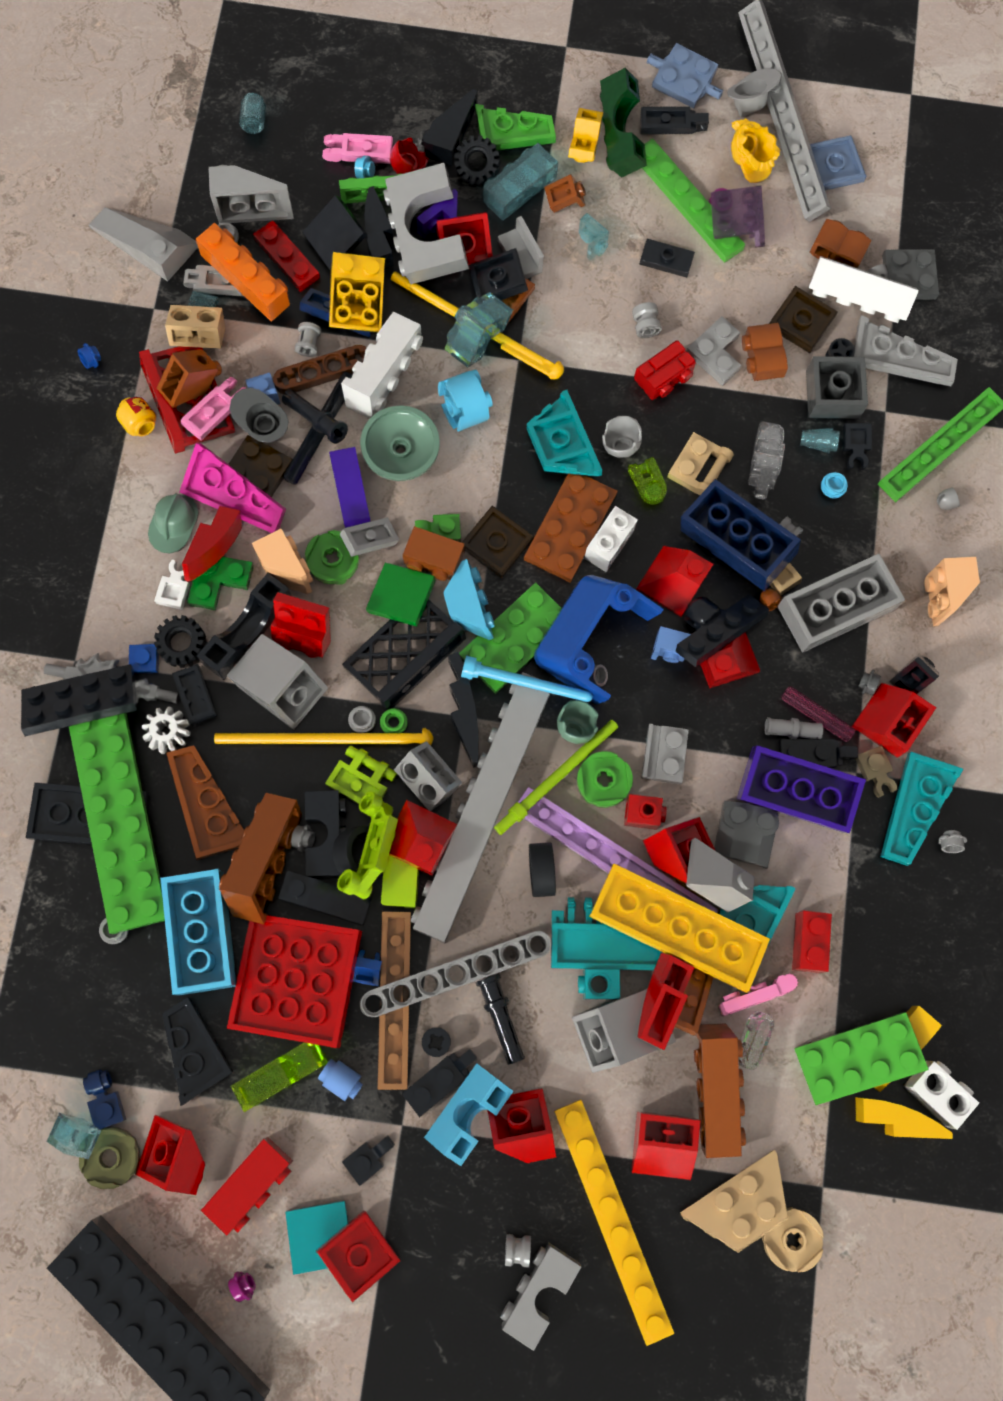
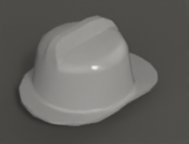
M760 69L747 75L739 83L729 88L727 94L734 99L739 116L745 117L763 109L767 103L769 91L780 82L781 74L776 69Z

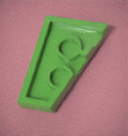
M475 104L479 134L483 139H486V137L490 139L491 143L495 144L497 151L556 142L552 115L526 111L518 114L506 112V108L497 107V110L485 109L484 105Z

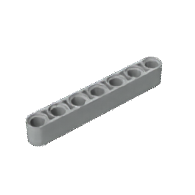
M534 931L378 987L362 996L360 1009L367 1017H378L535 960L548 954L552 945L551 939L545 932ZM533 937L539 938L542 941L543 948L540 953L534 952L530 947V940ZM505 947H512L516 951L517 956L514 962L511 963L504 959L503 951ZM483 956L489 960L490 968L487 972H481L476 967L478 957ZM452 966H458L462 969L463 978L460 982H454L450 979L449 969ZM424 976H432L435 979L436 988L434 991L426 992L423 990L421 981ZM397 986H405L408 989L409 997L405 1002L395 1000L393 992ZM372 995L379 997L382 1004L380 1010L374 1013L368 1011L365 1006L366 999Z

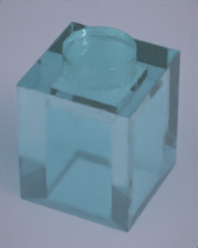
M59 1113L46 1142L64 1154L89 1159L101 1129L83 1118Z

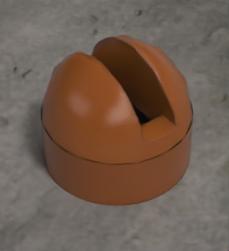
M766 589L761 593L759 601L768 607L770 612L777 608L783 598L776 590Z

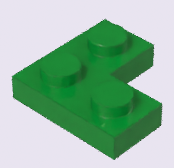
M222 557L205 573L193 580L187 603L189 606L216 611L222 586L248 590L254 567L253 563Z

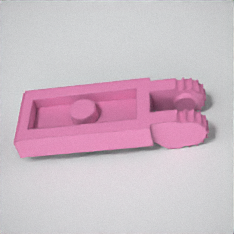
M343 133V135L328 134L324 136V144L330 148L323 150L322 157L330 162H339L341 160L356 162L357 158H362L366 155L370 156L374 163L390 164L393 137Z
M229 377L219 387L216 386L181 419V425L202 441L231 413L230 402L233 396L230 397L228 394L236 386L237 380Z
M789 973L785 974V976H778L770 986H767L766 982L752 986L750 988L751 993L741 996L740 992L737 991L723 997L725 1002L718 1006L721 1016L724 1017L790 993L798 986V979Z

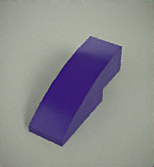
M351 447L330 451L329 454L345 528L371 522L356 448Z

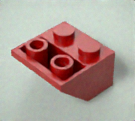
M881 683L852 727L879 746L882 745L885 750L898 758L910 749L937 707L913 691Z
M637 1111L631 1172L691 1180L698 1153L700 1120Z

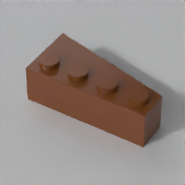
M265 793L262 801L256 805L254 818L250 826L248 825L245 828L242 843L239 849L234 851L231 865L227 873L221 877L219 883V890L233 917L264 925L267 914L263 913L266 901H272L276 891L273 889L276 873L282 874L285 866L284 850L285 848H291L293 831L299 825L302 817L297 800Z
M726 1023L700 1024L698 1033L692 1036H696L699 1040V1049L694 1050V1062H696L698 1073H701V1078H697L696 1081L698 1100L703 1102V1107L698 1108L701 1149L706 1158L741 1157V1146L746 1145V1134L744 1127H741L740 1117L745 1115L744 1100L740 1098L739 1087L744 1086L743 1071L739 1069L738 1058L743 1056L742 1042Z

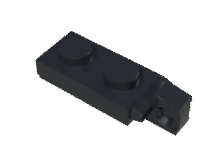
M641 107V134H693L707 131L709 113H696V111L690 110V107Z
M835 739L779 740L780 753L828 768L842 766L843 760H855V758H858V746H842V741H835Z
M471 1049L459 1058L453 1053L449 1057H445L402 1093L419 1118L465 1080V1077L470 1073L466 1067L476 1060L477 1056Z

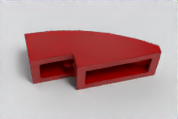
M219 506L211 525L200 523L182 562L185 581L190 582L202 575L227 553L242 529L240 510Z
M660 954L644 1000L638 1038L665 1050L688 995L684 994V991L695 967L672 955Z

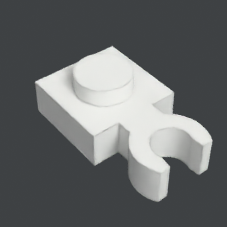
M172 559L169 563L171 575L170 577L162 576L154 601L159 605L183 610L190 584L184 581L183 570L176 571L177 562Z

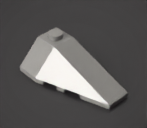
M106 207L89 224V227L167 282L198 248L197 242L179 229Z

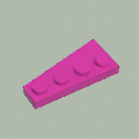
M200 442L195 444L179 493L216 509L219 506L240 510L241 520L270 533L279 530L286 508Z

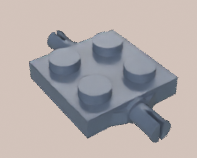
M678 43L675 44L670 54L664 59L652 53L647 59V64L659 69L652 82V88L693 109L705 94H709L717 100L723 94V89L711 84L719 64Z

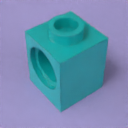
M620 969L583 970V976H578V993H583V999H620ZM595 976L602 977L606 982V988L602 993L595 992L591 987V981Z

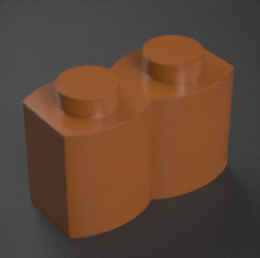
M826 219L810 253L818 259L820 256L858 268L871 243V239L861 231L849 230L838 220Z
M779 324L749 326L746 334L742 336V348L744 351H747L749 356L746 362L748 374H752L754 381L785 377L788 363Z

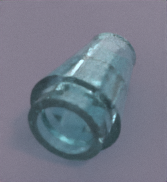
M834 428L802 430L800 446L829 454L830 451L837 452L840 431L833 430Z

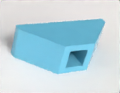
M465 559L461 561L443 592L448 612L452 620L461 625L464 630L491 640L494 638L491 628L495 627L491 613H486L485 605L488 604L486 594L483 589H479L478 583L482 582L477 567L472 568L469 561Z

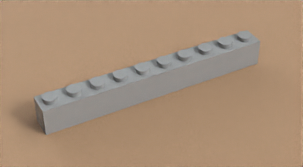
M522 672V675L536 678L534 676ZM515 684L511 685L509 693L513 696L510 703L504 702L498 718H501L502 721L499 728L493 727L489 736L488 743L492 745L488 754L483 752L479 759L477 767L481 770L477 779L472 777L466 790V793L470 794L466 804L461 802L455 818L459 819L457 827L448 843L445 854L436 868L437 873L434 880H428L424 887L422 896L426 898L422 908L417 906L412 915L411 922L414 923V931L442 943L446 942L551 693Z

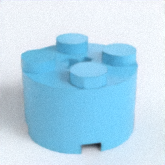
M477 370L467 371L438 383L439 396L444 395L445 403L441 404L453 429L457 428L459 432L483 423L490 418L489 407L493 406L492 399L488 391L484 392Z

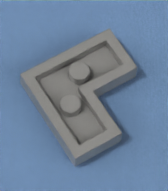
M723 316L686 350L695 359V362L722 386L742 366L725 351L739 337L740 332Z

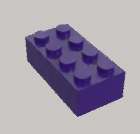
M757 745L751 749L736 799L842 833H850L866 779Z

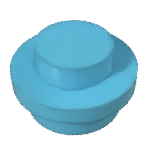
M364 155L362 158L356 159L354 168L356 178L373 177L375 174V164L370 156Z
M837 472L827 474L821 481L822 492L830 498L843 496L848 487L846 478Z

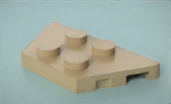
M773 1150L680 1212L683 1219L703 1229L705 1233L713 1238L719 1239L737 1253L788 1219L776 1151Z

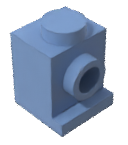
M660 626L651 659L656 660L658 656H662L667 662H683L684 658L675 652L679 642L691 634Z

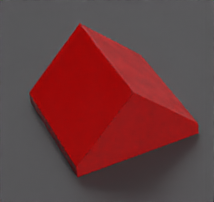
M487 212L437 220V240L460 234L465 247L468 265L493 256Z

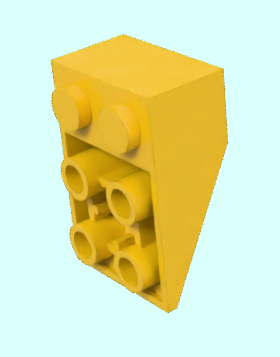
M333 252L330 278L329 327L371 332L380 331L382 328L385 258Z

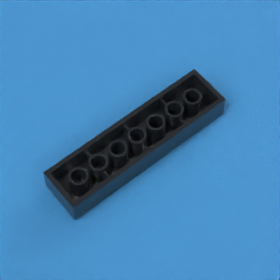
M101 1215L92 1219L47 1267L49 1272L173 1401H264L270 1389Z

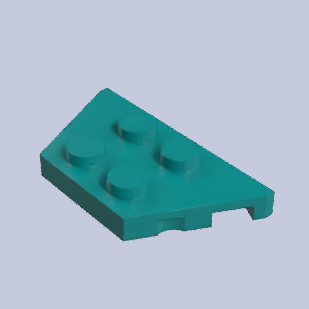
M564 390L560 393V398L552 405L549 403L542 409L541 414L534 416L527 423V432L543 470L547 472L602 476V468L568 390Z
M754 886L753 901L730 912L720 908L718 914L769 938L771 941L796 888L793 886Z

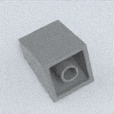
M263 634L259 636L227 674L243 692L293 730L328 689L305 661Z
M647 989L572 1017L592 1073L623 1065L660 1049L638 1038L639 1023ZM673 1032L667 1046L676 1042Z

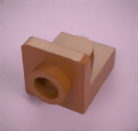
M571 174L544 187L550 209L554 213L575 202L580 207L585 206L583 198L586 195L585 188L582 182H577Z

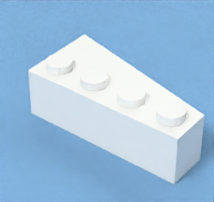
M395 312L390 315L377 333L376 345L373 343L369 344L365 350L363 363L357 361L352 368L354 372L352 378L345 377L341 383L347 408L369 419L385 408L386 397L389 392L395 391L400 373L408 369L411 362L410 356L422 344L423 336H421L420 324Z

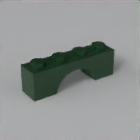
M626 68L600 80V100L603 105L602 120L605 125L604 142L607 146L606 163L609 169L617 173L621 178L647 166L645 144L632 132H626L625 130L630 112L640 102L638 80Z

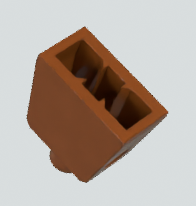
M201 349L172 353L157 389L172 408L204 395L208 391L214 377L221 375L222 367L218 361H212L207 353Z

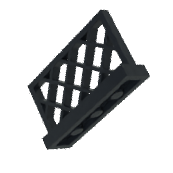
M429 599L426 603L427 616H421L419 621L427 622V633L412 634V625L408 624V634L393 635V627L402 622L390 619L342 664L356 680L380 701L386 710L394 708L466 639L463 627L456 621L453 622ZM443 621L448 626L441 633H431V622ZM427 639L426 647L422 651L411 652L412 640ZM393 640H408L407 652H393ZM378 641H389L388 652L374 653V645ZM388 658V670L373 671L374 659ZM392 658H407V665L402 670H392ZM359 659H369V671H356L352 666ZM373 676H387V684L380 691L372 686Z

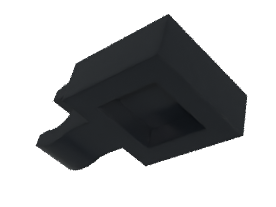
M388 1135L373 1148L366 1141L344 1159L342 1163L358 1185L361 1186L384 1166L379 1158L393 1148L395 1144Z

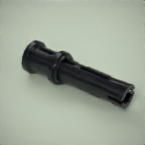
M288 389L285 391L291 399L283 395V404L311 422L316 432L324 433L327 435L328 440L334 444L341 442L348 432V426L345 422L335 420L332 413L327 410H319L294 390Z
M499 973L475 983L481 989L485 1001L483 1007L487 1012H490L507 1065L525 1059L508 1013L506 1005H509V999L504 997L499 982L501 978Z

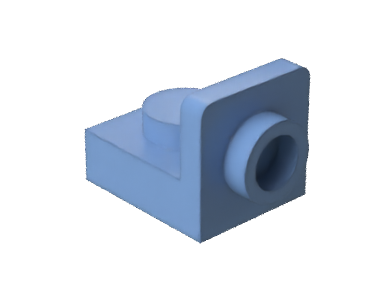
M270 372L245 380L248 388L259 389L277 405L281 404Z

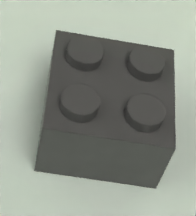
M813 356L806 370L808 418L860 419L868 406L865 357Z

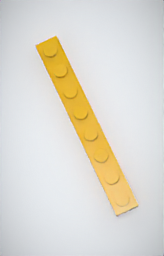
M577 1100L554 1110L646 1346L673 1335L674 1331L582 1100Z

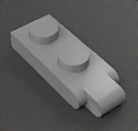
M197 265L196 269L185 270L183 285L187 288H193V291L196 293L243 296L212 266Z

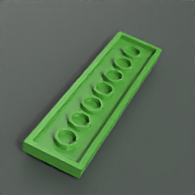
M123 713L69 726L109 934H116L165 921L161 878L127 714Z

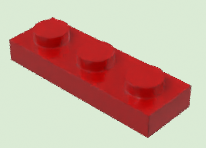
M273 220L253 234L254 240L300 292L320 279L319 272Z

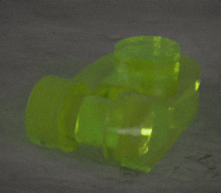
M654 457L645 459V463L639 465L637 463L629 465V475L634 481L643 501L652 505L662 502L666 496L667 486ZM649 473L651 476L644 479L642 474Z

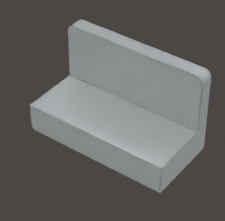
M522 216L517 217L516 229L499 235L498 243L503 252L514 248L517 249L524 276L528 279L542 273L544 255Z

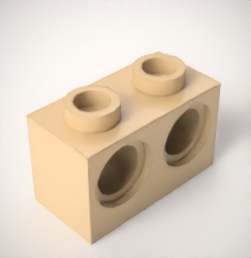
M170 305L165 324L169 346L221 349L226 328L223 309L220 307Z

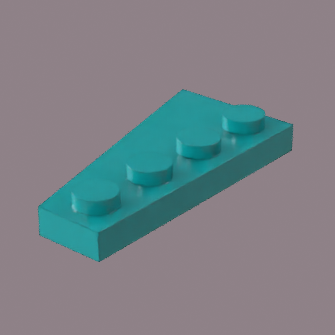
M914 752L907 754L880 857L906 866L911 865L927 836L930 826L939 815V810L944 801L949 797L954 783L963 772V768Z

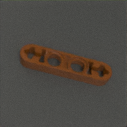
M354 345L281 368L273 376L275 388L280 394L287 395L285 391L288 389H292L295 392L337 380L343 372L353 375L352 368L358 361L355 356L360 354L364 361L366 347ZM345 358H348L350 364L348 367H346ZM332 361H339L342 366L337 371H331L328 369V364ZM315 369L317 375L314 378L307 379L303 376L305 370ZM296 373L299 375L300 382H297ZM287 377L289 381L288 385H284V383L282 382L283 378Z

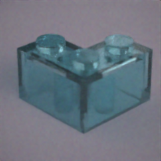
M490 292L482 297H476L466 306L462 305L455 314L456 322L447 334L448 341L444 350L467 368L482 359L490 339L505 330L513 309Z

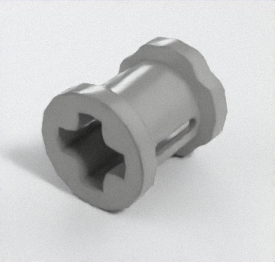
M302 322L298 326L300 334L298 343L295 345V351L307 357L316 356V343L318 336L321 334V328L314 323Z

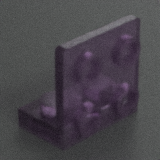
M761 185L712 192L711 205L714 239L749 235V238H755V248L765 247Z

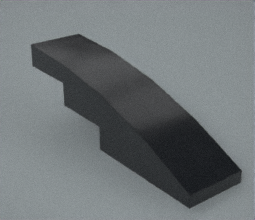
M459 652L448 655V663L457 680L449 684L450 693L458 710L451 713V721L474 768L478 765L479 731L476 707L469 679L461 677L464 666Z

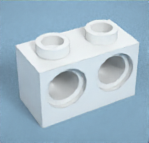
M615 506L588 545L584 559L607 572L633 534L638 519Z
M926 1061L929 1070L912 1075L903 1087L947 1128L958 1130L979 1102L972 1097L974 1092L961 1081L957 1083L950 1076L952 1072L940 1061ZM931 1074L936 1079V1086L932 1090L927 1086V1078ZM953 1095L958 1099V1107L954 1111L949 1105V1100Z

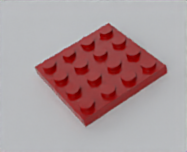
M268 915L264 925L249 921L227 1029L340 1048L362 931Z

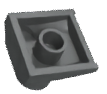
M724 801L714 845L716 852L726 858L759 865L767 869L775 832L779 827V813L747 803Z

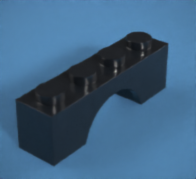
M267 573L251 591L247 605L237 620L224 632L214 635L199 652L197 657L201 663L222 680H225L234 665L238 663L251 645L272 624L275 618L273 600L277 592L292 596L289 588Z

